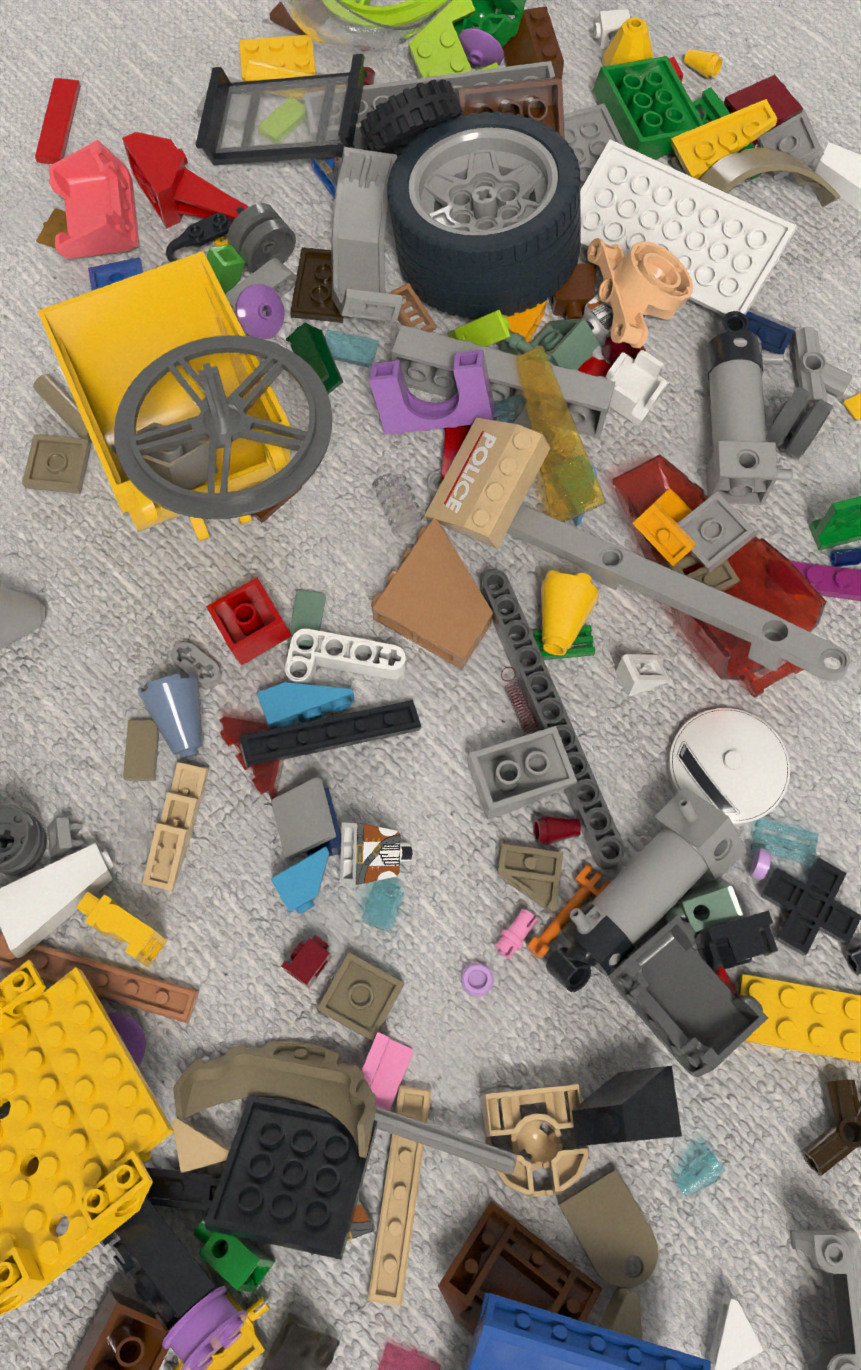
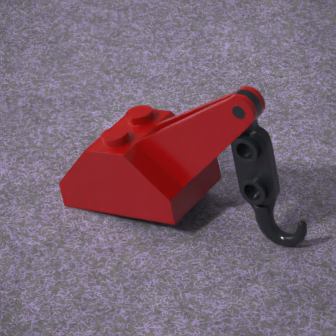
M134 132L122 138L132 175L166 229L180 223L183 214L204 218L188 226L178 238H175L166 247L168 261L179 260L175 257L174 253L183 247H200L228 234L229 227L234 219L243 210L248 208L246 204L231 197L185 167L188 161L184 151L181 148L177 149L171 139L140 132Z

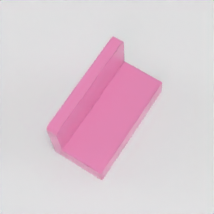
M377 1032L362 1071L364 1079L375 1094L376 1106L390 1111L412 1057L413 1049L395 1042L390 1037Z

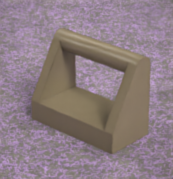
M617 1287L598 1327L642 1340L639 1296L626 1288Z

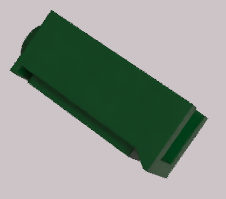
M304 322L286 338V341L291 343L293 353L301 357L317 373L328 394L343 383L322 330Z

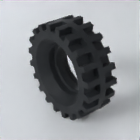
M433 79L427 84L421 82L414 88H405L402 93L396 96L393 94L388 97L389 100L385 103L376 105V110L368 112L366 114L367 118L361 121L360 130L369 151L395 154L398 157L401 155V151L408 147V144L413 139L416 140L419 134H424L425 130L430 127L434 128L436 124L444 123L451 118L456 119L458 116L464 115L451 82H446L445 79L437 82L436 79Z

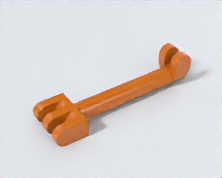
M587 864L574 880L581 886L539 938L535 936L527 945L528 950L535 957L542 959L549 951V944L571 919L570 912L573 909H579L590 895L596 898L611 883L607 879L598 888L595 884L603 876L599 872L591 880L586 878L593 868L590 864Z

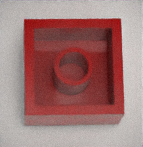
M258 577L206 606L228 647L241 666L292 637Z

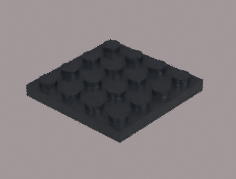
M249 1095L204 1223L206 1230L342 1260L376 1136L377 1121L374 1120L367 1158L359 1157L357 1144L349 1130L327 1111Z

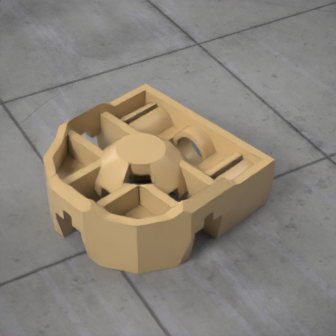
M580 1084L481 1095L486 1144H492V1136L511 1135L512 1152L517 1155L516 1167L512 1174H506L493 1169L505 1186L529 1197L557 1195L581 1178L589 1155L588 1145L580 1146L578 1149L563 1150V1143H561L560 1138L562 1136L560 1129L574 1128L572 1110L582 1102ZM498 1099H499V1101H500V1109H501V1118H502V1127H503V1130H501V1124H500ZM546 1104L547 1115L535 1113L521 1119L520 1105ZM541 1122L549 1125L554 1132L546 1135L544 1131L539 1129ZM525 1150L527 1154L531 1155V1162L526 1161L522 1155H519V1152ZM549 1168L551 1189L534 1191L532 1170Z

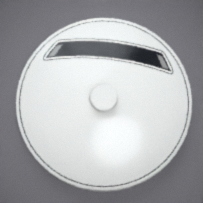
M717 708L694 716L679 730L668 754V775L675 794L683 787H686L728 815L734 826L754 823L769 814L779 804L789 784L790 762L782 740L765 721L739 709Z

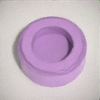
M761 847L757 849L751 864L750 877L759 880L765 878L772 859L770 850Z
M480 963L469 965L464 970L461 978L464 991L473 997L486 995L491 990L494 982L491 970Z

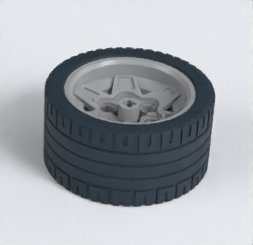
M482 112V114L471 113L468 116L461 115L456 119L451 118L444 123L440 122L434 128L430 127L425 130L424 134H419L416 140L413 139L395 160L388 177L387 198L399 266L406 283H410L419 299L425 303L427 302L429 306L436 307L441 312L446 311L449 315H459L462 318L478 319L497 310H500L501 314L508 317L517 312H525L526 309H532L538 303L545 302L548 297L550 298L556 293V290L559 291L564 286V283L569 280L570 275L573 274L579 260L581 247L580 167L572 147L550 126L546 127V124L540 121L536 122L533 118H525L524 115H513V113L508 112L505 114L501 112Z

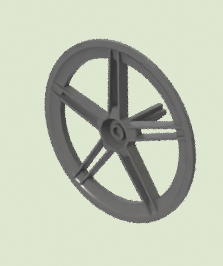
M215 336L176 347L143 369L128 387L118 407L114 426V443L118 459L128 479L152 502L169 511L188 517L201 519L237 518L263 511L278 504L295 493L309 480L321 464L330 443L332 410L328 393L317 373L307 362L289 349L255 337ZM216 353H244L265 359L227 399L217 366L210 367L209 363L203 364L204 370H200L198 375L187 363V361ZM180 365L203 391L206 398L201 400L177 370V366ZM283 370H286L298 382L306 396L309 405L307 431L246 415L248 410ZM171 372L200 409L199 416L136 435L137 417L146 395L164 375ZM265 375V377L258 383V385L251 391V393L245 399H243V397L249 392V390ZM252 428L260 429V430H263V431L271 432V433L278 434V435H282V436H285V437H281V436H277V435H273V434H268V433H264V432L255 431V430H252ZM243 438L298 451L284 468L269 479L246 489L227 492L231 446L234 440ZM209 439L208 493L184 489L170 483L152 470L142 456L195 441ZM216 448H224L220 493H215Z

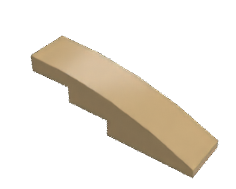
M177 762L171 791L166 794L161 820L159 823H156L142 884L174 891L198 815L209 768Z

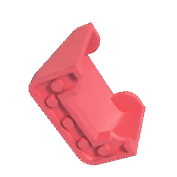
M96 140L49 166L50 187L56 194L61 195L65 199L68 234L60 232L55 236V248L61 256L67 259L129 252L139 246L132 178L125 164L99 140Z

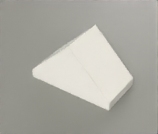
M626 654L621 658L616 670L627 697L670 681L658 655Z
M724 1295L708 1358L711 1361V1370H732L764 1351L739 1302Z

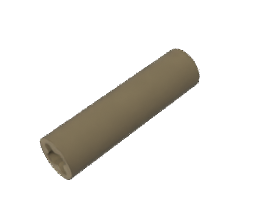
M43 374L38 377L33 385L34 390L81 439H89L91 444L92 440L75 400L51 375Z

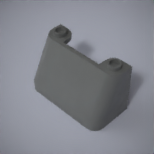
M676 916L616 968L609 977L615 989L680 1065L692 1076L700 1077L713 1071L768 1017L763 1013L762 1005L754 997H746L744 995L736 997L692 948L696 942L694 937L695 931L692 926Z

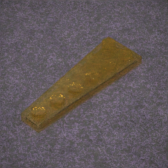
M541 345L516 357L532 429L543 434L550 446V450L540 468L544 480L550 517L566 522L607 504L545 348Z

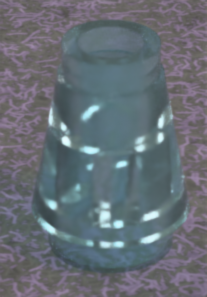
M707 1148L702 1153L698 1151L674 1181L688 1198L691 1194H695L721 1180L720 1175L726 1170Z

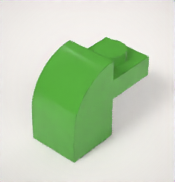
M231 244L209 248L206 257L225 294L238 283L245 265V261Z

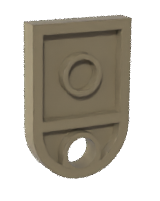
M616 1169L608 1172L558 1204L591 1265L603 1280L616 1287L631 1288L642 1284L651 1276L658 1260L657 1241ZM632 1255L638 1257L641 1262V1270L634 1277L627 1276L623 1270L624 1260Z

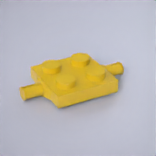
M228 1289L226 1297L230 1300V1302L237 1309V1311L240 1312L242 1310H245V1308H243L236 1302L233 1295ZM263 1296L245 1310L247 1317L244 1321V1326L240 1329L242 1332L240 1338L228 1349L225 1350L222 1346L211 1356L214 1359L213 1362L205 1370H242L267 1349L257 1334L254 1324L256 1319L270 1309L269 1304L266 1303L258 1311H255L266 1301ZM179 1358V1364L172 1370H181L184 1365Z

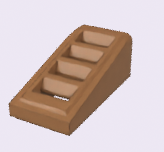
M410 283L388 293L402 295V300L406 299L407 301L402 304L397 318L401 325L414 327L424 322L426 326L421 328L423 331L431 332L437 328L419 297L413 291ZM409 307L413 308V310L408 313H405L404 311ZM418 314L419 318L411 322L409 318Z

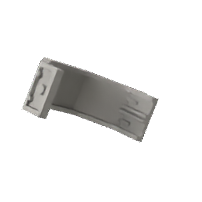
M344 147L342 158H339L331 235L332 300L342 316L396 322L402 307V295L388 294L385 289L384 237L388 210L387 182L391 168L397 159L395 154Z

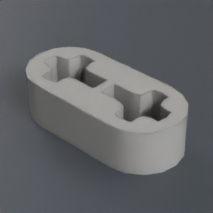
M181 642L174 646L171 657L177 669L187 677H189L188 672H196L198 685L204 689H211L219 684L222 675L219 666L214 660L189 642ZM190 652L194 663L192 664L186 659L181 661L180 654L184 653L187 655ZM202 667L207 672L212 669L213 677L209 678L206 676L203 678L199 668Z

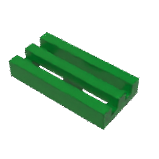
M591 625L583 626L578 636H585L576 637L572 644H586L587 647L568 649L564 655H553L542 651L541 648L544 645L542 640H540L542 639V629L533 631V637L543 660L594 656L595 654Z

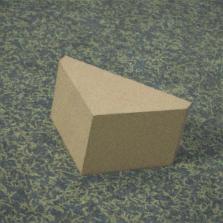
M174 1119L172 1128L174 1130L181 1173L226 1162L230 1152L229 1148L185 1120Z

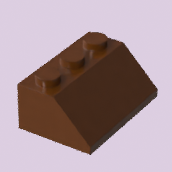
M547 7L525 9L516 36L511 37L503 47V59L506 67L551 61L555 76L562 78L564 59Z
M109 1290L68 1370H159L169 1350L164 1349L162 1346V1342L169 1331L167 1332L158 1322L155 1312L135 1300Z

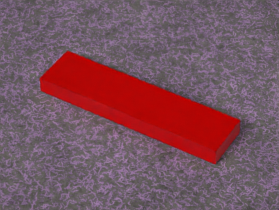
M54 78L35 154L37 163L54 164L64 158L81 88L79 80Z

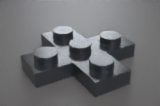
M817 858L814 861L804 883L776 868L761 895L765 900L788 912L775 940L803 956L808 953L819 930L844 945L849 944L861 920V915L834 900L847 873L821 858Z

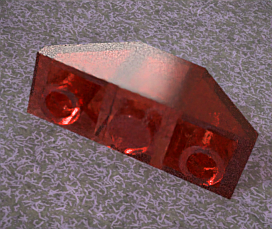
M222 717L219 719L223 728L219 732L228 747L234 744L239 752L235 757L244 771L250 768L255 778L252 779V782L261 795L266 792L271 800L277 796L285 759L246 768L238 740L239 735L269 730V727L265 723Z

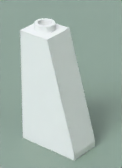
M828 143L824 155L814 161L813 167L817 168L815 172L836 190L841 199L861 212V155Z
M96 843L0 888V927L10 951L18 959L26 955L78 910L76 908L87 892L96 895L113 880L109 869L113 868L114 865L106 850L100 852Z

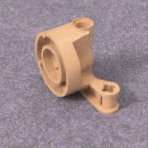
M595 238L589 245L587 259L589 262L600 266L603 276V282L599 288V299L602 302L611 304L614 313L611 328L612 341L615 343L626 342L633 348H641L648 336V328L643 315L670 320L676 313V310L681 308L691 296L693 283L687 269L672 253L652 242L641 241L635 243L625 256L620 245H608L599 238Z

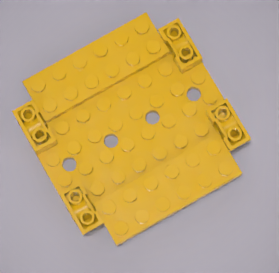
M27 960L0 982V1109L8 1101L11 1104L9 1114L3 1119L0 1118V1316L23 1306L140 1210L153 1182L144 1163L152 1157L150 1151L174 1132L85 974L77 967L45 992L46 986L33 962ZM37 1157L39 1160L38 1169L32 1176H29L27 1166L31 1159ZM63 1216H67L69 1220L68 1229L65 1234L59 1237L56 1231L57 1223Z

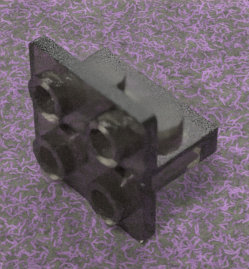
M289 1312L260 1370H327L334 1359L340 1341L333 1336L318 1331L300 1316Z

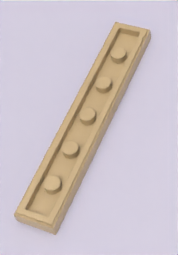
M399 1086L395 1113L427 1123L432 1091ZM392 1134L368 1301L402 1306L424 1145Z

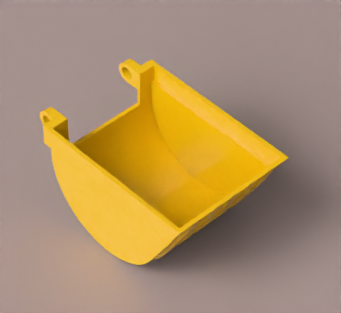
M203 251L37 311L122 513L129 512L137 532L178 517L181 514L162 508L145 497L128 479L117 454L112 450L111 446L115 444V418L125 392L143 369L176 347L215 336H246ZM216 353L187 361L198 375L200 370H204L203 364L209 363L210 367L217 366L226 399L260 365L256 356L244 353ZM180 365L177 366V370L201 400L206 398L203 391ZM171 372L164 375L146 395L138 413L136 432L153 422L167 426L199 416L200 409ZM265 375L249 390V392L243 397V399H245L251 393V391L258 385V383L265 377ZM271 385L246 413V415L291 427ZM252 428V430H255V431H259V432H264V433H268V434H273V435L285 437V436H282V435H278V434H274V433H271V432L263 431V430H260V429ZM243 438L234 440L231 446L227 492L246 489L269 479L291 461L290 450ZM216 448L218 473L215 474V493H220L224 448ZM208 480L190 490L208 493ZM251 515L238 517V520L243 525L251 522L252 518ZM188 517L199 542L210 538L203 519Z

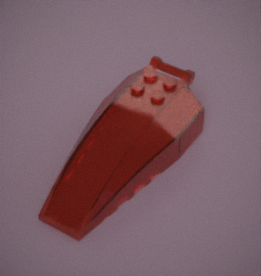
M659 454L613 478L612 484L644 557L670 569L666 562L667 560L632 523L668 489H672L692 511L705 502L708 497L699 485L692 483L688 476ZM755 536L727 559L740 582L736 586L723 591L724 593L768 611L808 632H811L819 624L827 601L795 565L765 539H758ZM698 562L682 571L685 575H688L704 566ZM670 607L685 636L721 680H742L753 697L763 694L765 688L792 673L798 674L804 670L787 661L776 672L771 671L758 679L754 673L765 666L748 658L751 642Z

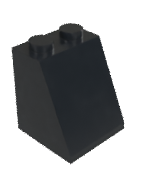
M672 1066L619 1072L572 1110L576 1146L681 1137L682 1132Z

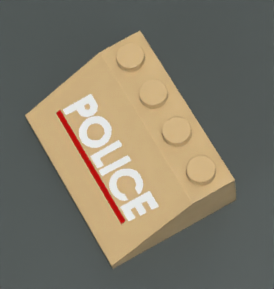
M476 417L424 517L429 520L434 518L443 526L498 549L550 450V446L543 434L518 424Z

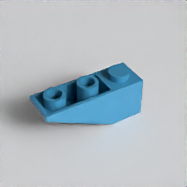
M284 682L256 692L269 729L298 724L304 721L318 720L323 717V714L331 711L336 713L345 711L350 708L351 704L355 703L353 690L347 688Z

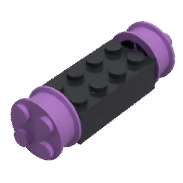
M145 1198L137 1213L100 1242L103 1247L109 1244L116 1255L113 1256V1260L119 1270L124 1275L130 1272L137 1283L134 1284V1288L140 1298L145 1303L151 1300L157 1308L158 1312L155 1313L158 1322L167 1332L169 1331L162 1342V1346L164 1349H173L184 1364L181 1370H205L213 1362L214 1359L211 1356L222 1346L225 1350L228 1349L242 1335L240 1329L244 1326L247 1313L245 1310L238 1312L226 1297L228 1293L226 1286L215 1289V1285L147 1198Z

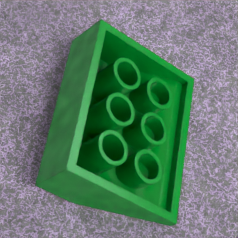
M667 56L600 67L593 92L599 104H605L626 147L657 160L674 151L671 146V138L704 125Z

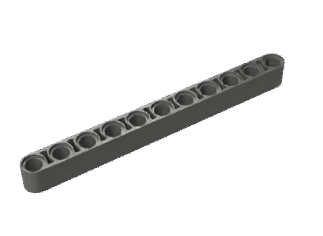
M490 570L483 576L481 593L493 612V625L510 665L516 671V679L540 731L556 726L560 737L566 739L569 744L564 747L570 764L578 766L580 773L575 774L577 784L564 789V792L575 818H578L580 821L581 832L594 862L601 869H613L624 856L625 847L510 581L501 570ZM496 584L500 586L501 589L492 590L488 586ZM508 609L512 614L505 616L499 613V610ZM511 634H519L523 639L521 641H514L509 636ZM523 659H529L534 663V665L532 667L523 666L520 661ZM533 685H541L546 691L536 693L531 687ZM552 711L556 714L557 718L549 720L542 713ZM580 791L588 792L592 797V801H581L577 793ZM599 819L603 823L604 829L594 830L590 826L589 820ZM611 847L616 852V858L607 859L603 856L601 848Z

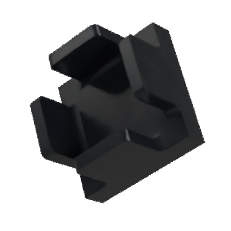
M769 910L709 927L695 937L698 951H703L708 966L714 972L723 967L726 970L751 962L753 957L760 955L766 957L778 951L770 929L773 920Z

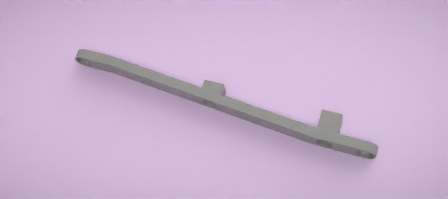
M442 469L433 471L427 479L428 490L433 498L438 491V488L434 486L435 483L443 480L441 476ZM522 504L506 532L590 570L592 579L613 590H616L620 584L751 642L748 658L775 672L784 659L828 681L842 679L847 672L850 657L841 647L768 611ZM828 657L836 658L841 663V667L829 669L825 666L823 660Z

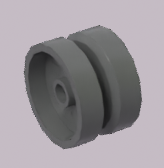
M265 203L254 204L243 210L232 222L227 235L228 245L231 244L252 273L274 258L285 263L292 254L296 244L295 233L271 205Z
M800 386L794 391L789 400L784 403L766 436L767 442H775L776 447L784 444L791 434L792 438L787 445V454L798 460L810 446L833 409L831 404L821 399L816 401L811 409L806 412L812 399V393Z

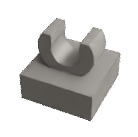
M68 817L56 818L47 827L50 857H62L70 849L76 850L80 848L84 841L73 840L71 833L79 832L82 829V825L77 823L69 825Z

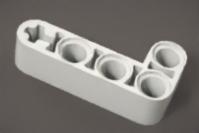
M300 629L292 637L285 665V673L289 683L312 685L317 666L386 679H397L405 672V653L399 646L312 629ZM303 640H310L314 643L308 650H301L299 648V643ZM333 647H338L342 650L336 656L327 653ZM360 653L371 655V658L366 661H360L356 657ZM377 655L381 656L379 664H377ZM391 659L397 660L395 661L394 666L388 665V663L391 662ZM297 669L307 671L306 675L301 678L292 676L293 672Z

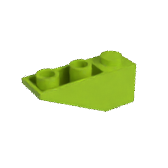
M497 310L447 332L449 338L470 341L476 345L486 347L510 337L508 331L510 326L506 316L501 314L500 310Z

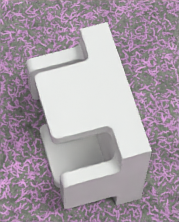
M640 350L636 359L622 352L605 377L616 382L609 407L640 426L669 384L667 380L659 376V372L664 364L644 350Z

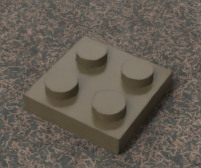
M34 434L22 482L25 489L81 494L91 448L89 439Z
M348 952L320 1002L317 1011L374 1042L377 1032H380L405 983Z

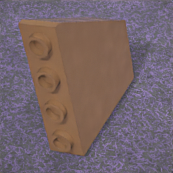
M433 518L428 527L424 525L419 531L416 539L417 543L413 549L409 547L404 553L401 561L403 564L398 571L393 570L386 582L388 586L384 592H378L371 604L373 620L463 670L491 626L493 612L439 521Z

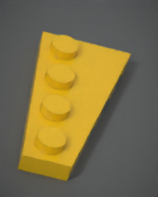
M767 99L675 136L671 138V146L686 175L698 180L715 163L732 153H737L776 126L777 117Z

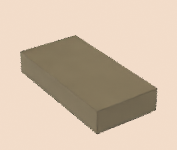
M128 720L123 772L125 781H156L159 729L153 720Z

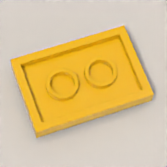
M312 35L239 40L242 81H245L249 60L316 75Z

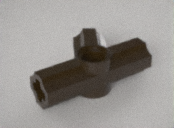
M836 1080L824 1083L832 1125L801 1150L803 1159L819 1176L825 1174L853 1150L861 1147V1104H859L855 1080ZM846 1124L854 1131L855 1137L852 1142L847 1140L844 1135L843 1129Z

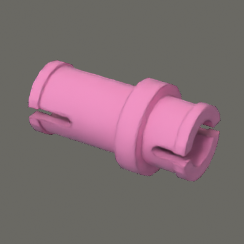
M521 909L507 930L503 929L499 935L501 939L495 944V950H499L498 953L505 958L511 959L513 953L516 950L519 951L524 945L522 941L538 922L537 918L529 911Z

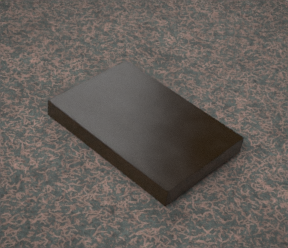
M302 247L290 310L291 318L343 323L344 316L340 314L332 300L331 250Z

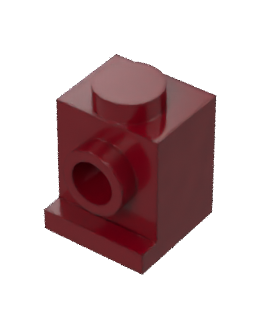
M314 935L305 944L300 942L290 956L293 961L290 964L284 961L281 967L309 989L332 958L331 954L327 951L330 946Z

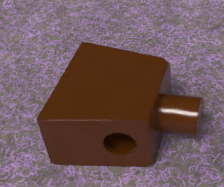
M577 264L573 274L570 275L569 280L564 283V286L559 291L556 290L552 297H548L552 313L555 316H566V320L582 318L586 304L594 298L596 264Z

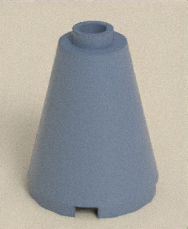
M188 672L189 678L181 679L180 673L154 680L146 684L148 690H144L141 687L138 688L139 697L173 755L180 754L181 759L197 755L199 753L198 748L203 746L199 687L196 672Z

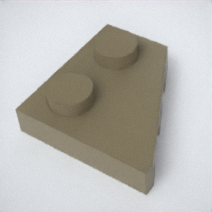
M502 843L497 876L548 912L555 914L557 912L563 852Z

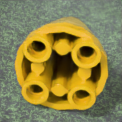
M554 570L546 573V577L541 585L542 642L544 643L543 649L553 655L566 654L598 601L599 591L591 583L592 578L588 574L576 573L571 575Z

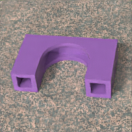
M475 350L455 353L453 372L458 392L449 400L437 403L423 401L409 391L400 360L373 363L369 382L385 435L472 425L476 417L494 420L495 404L484 351Z

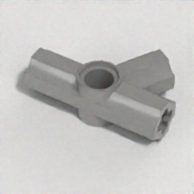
M804 327L796 330L793 333L796 359L794 378L801 388L812 393L811 402L806 410H810L818 400L822 399L827 402L826 391L841 398L852 379V375L826 363V359L820 351L817 330L813 327Z

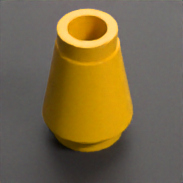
M689 49L684 57V64L706 78H715L723 62L722 57H719L718 53Z

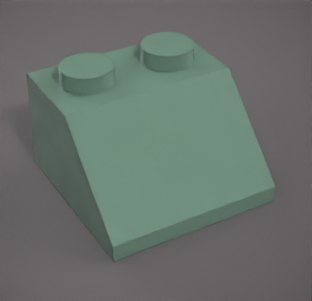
M585 318L549 321L530 342L533 346L538 345L545 349V353L552 357L551 363L553 365L576 370L592 357L593 351L600 345Z

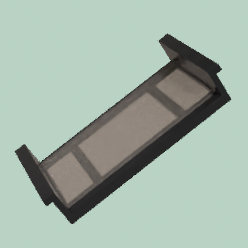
M353 54L351 69L347 73L235 83L230 82L222 67L212 68L195 146L197 149L202 148L213 165L342 157L344 147L353 148L365 78H367V72L363 66L364 55Z

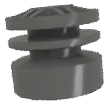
M0 802V873L20 875L31 870L41 860L46 849L47 835L42 823L35 816L15 805ZM15 838L14 843H8L7 845L8 840H14Z

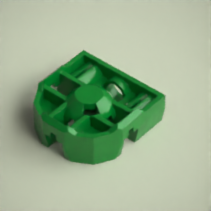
M471 0L475 13L453 23L458 36L461 31L477 26L478 29L492 35L503 48L511 37L516 36L527 0ZM508 15H514L515 19L511 20Z

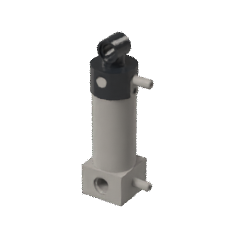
M730 311L723 316L717 335L706 345L713 454L706 468L708 498H710L718 491L729 504L764 505L777 480H791L793 478V471L791 469H777L776 443L767 442L762 384L764 364L782 365L784 355L762 353L761 341L758 336L747 332L749 321L745 314L738 311Z
M683 787L654 817L662 831L591 903H588L582 910L576 908L570 912L572 920L562 929V933L571 943V947L558 948L551 954L546 964L547 972L570 992H576L587 984L591 977V967H595L602 974L608 976L704 873L717 882L747 851L728 815L686 787Z

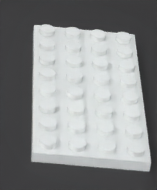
M609 140L580 190L581 247L588 250L590 243L595 238H599L605 244L620 245L625 256L635 243L641 241L655 243L677 257L687 269L693 283V292L689 300L722 316L730 311H738L746 315L796 231V225L613 140Z

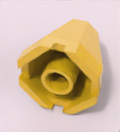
M638 17L626 19L605 50L602 57V66L654 58L647 23Z

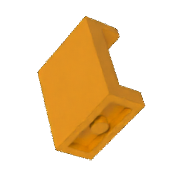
M668 489L632 523L672 566L697 545L677 524L689 515L692 510L672 489Z

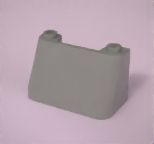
M845 1230L790 1231L792 1249L805 1253L810 1259L811 1267L821 1268L829 1274L836 1342H819L820 1353L818 1357L812 1362H804V1370H861V1240L853 1232Z

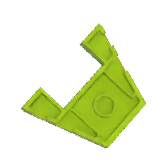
M452 0L408 44L421 78L472 71L453 26V23L475 13L471 0ZM495 62L480 70L499 68V66Z

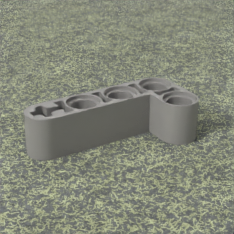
M274 258L225 295L236 315L237 299L246 287L254 284H264L275 290L281 298L294 287L297 277L279 259Z

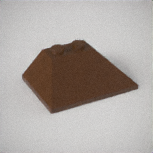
M492 1201L486 1207L438 1284V1288L455 1321L472 1335H474L485 1293L498 1295L586 1322L603 1289Z

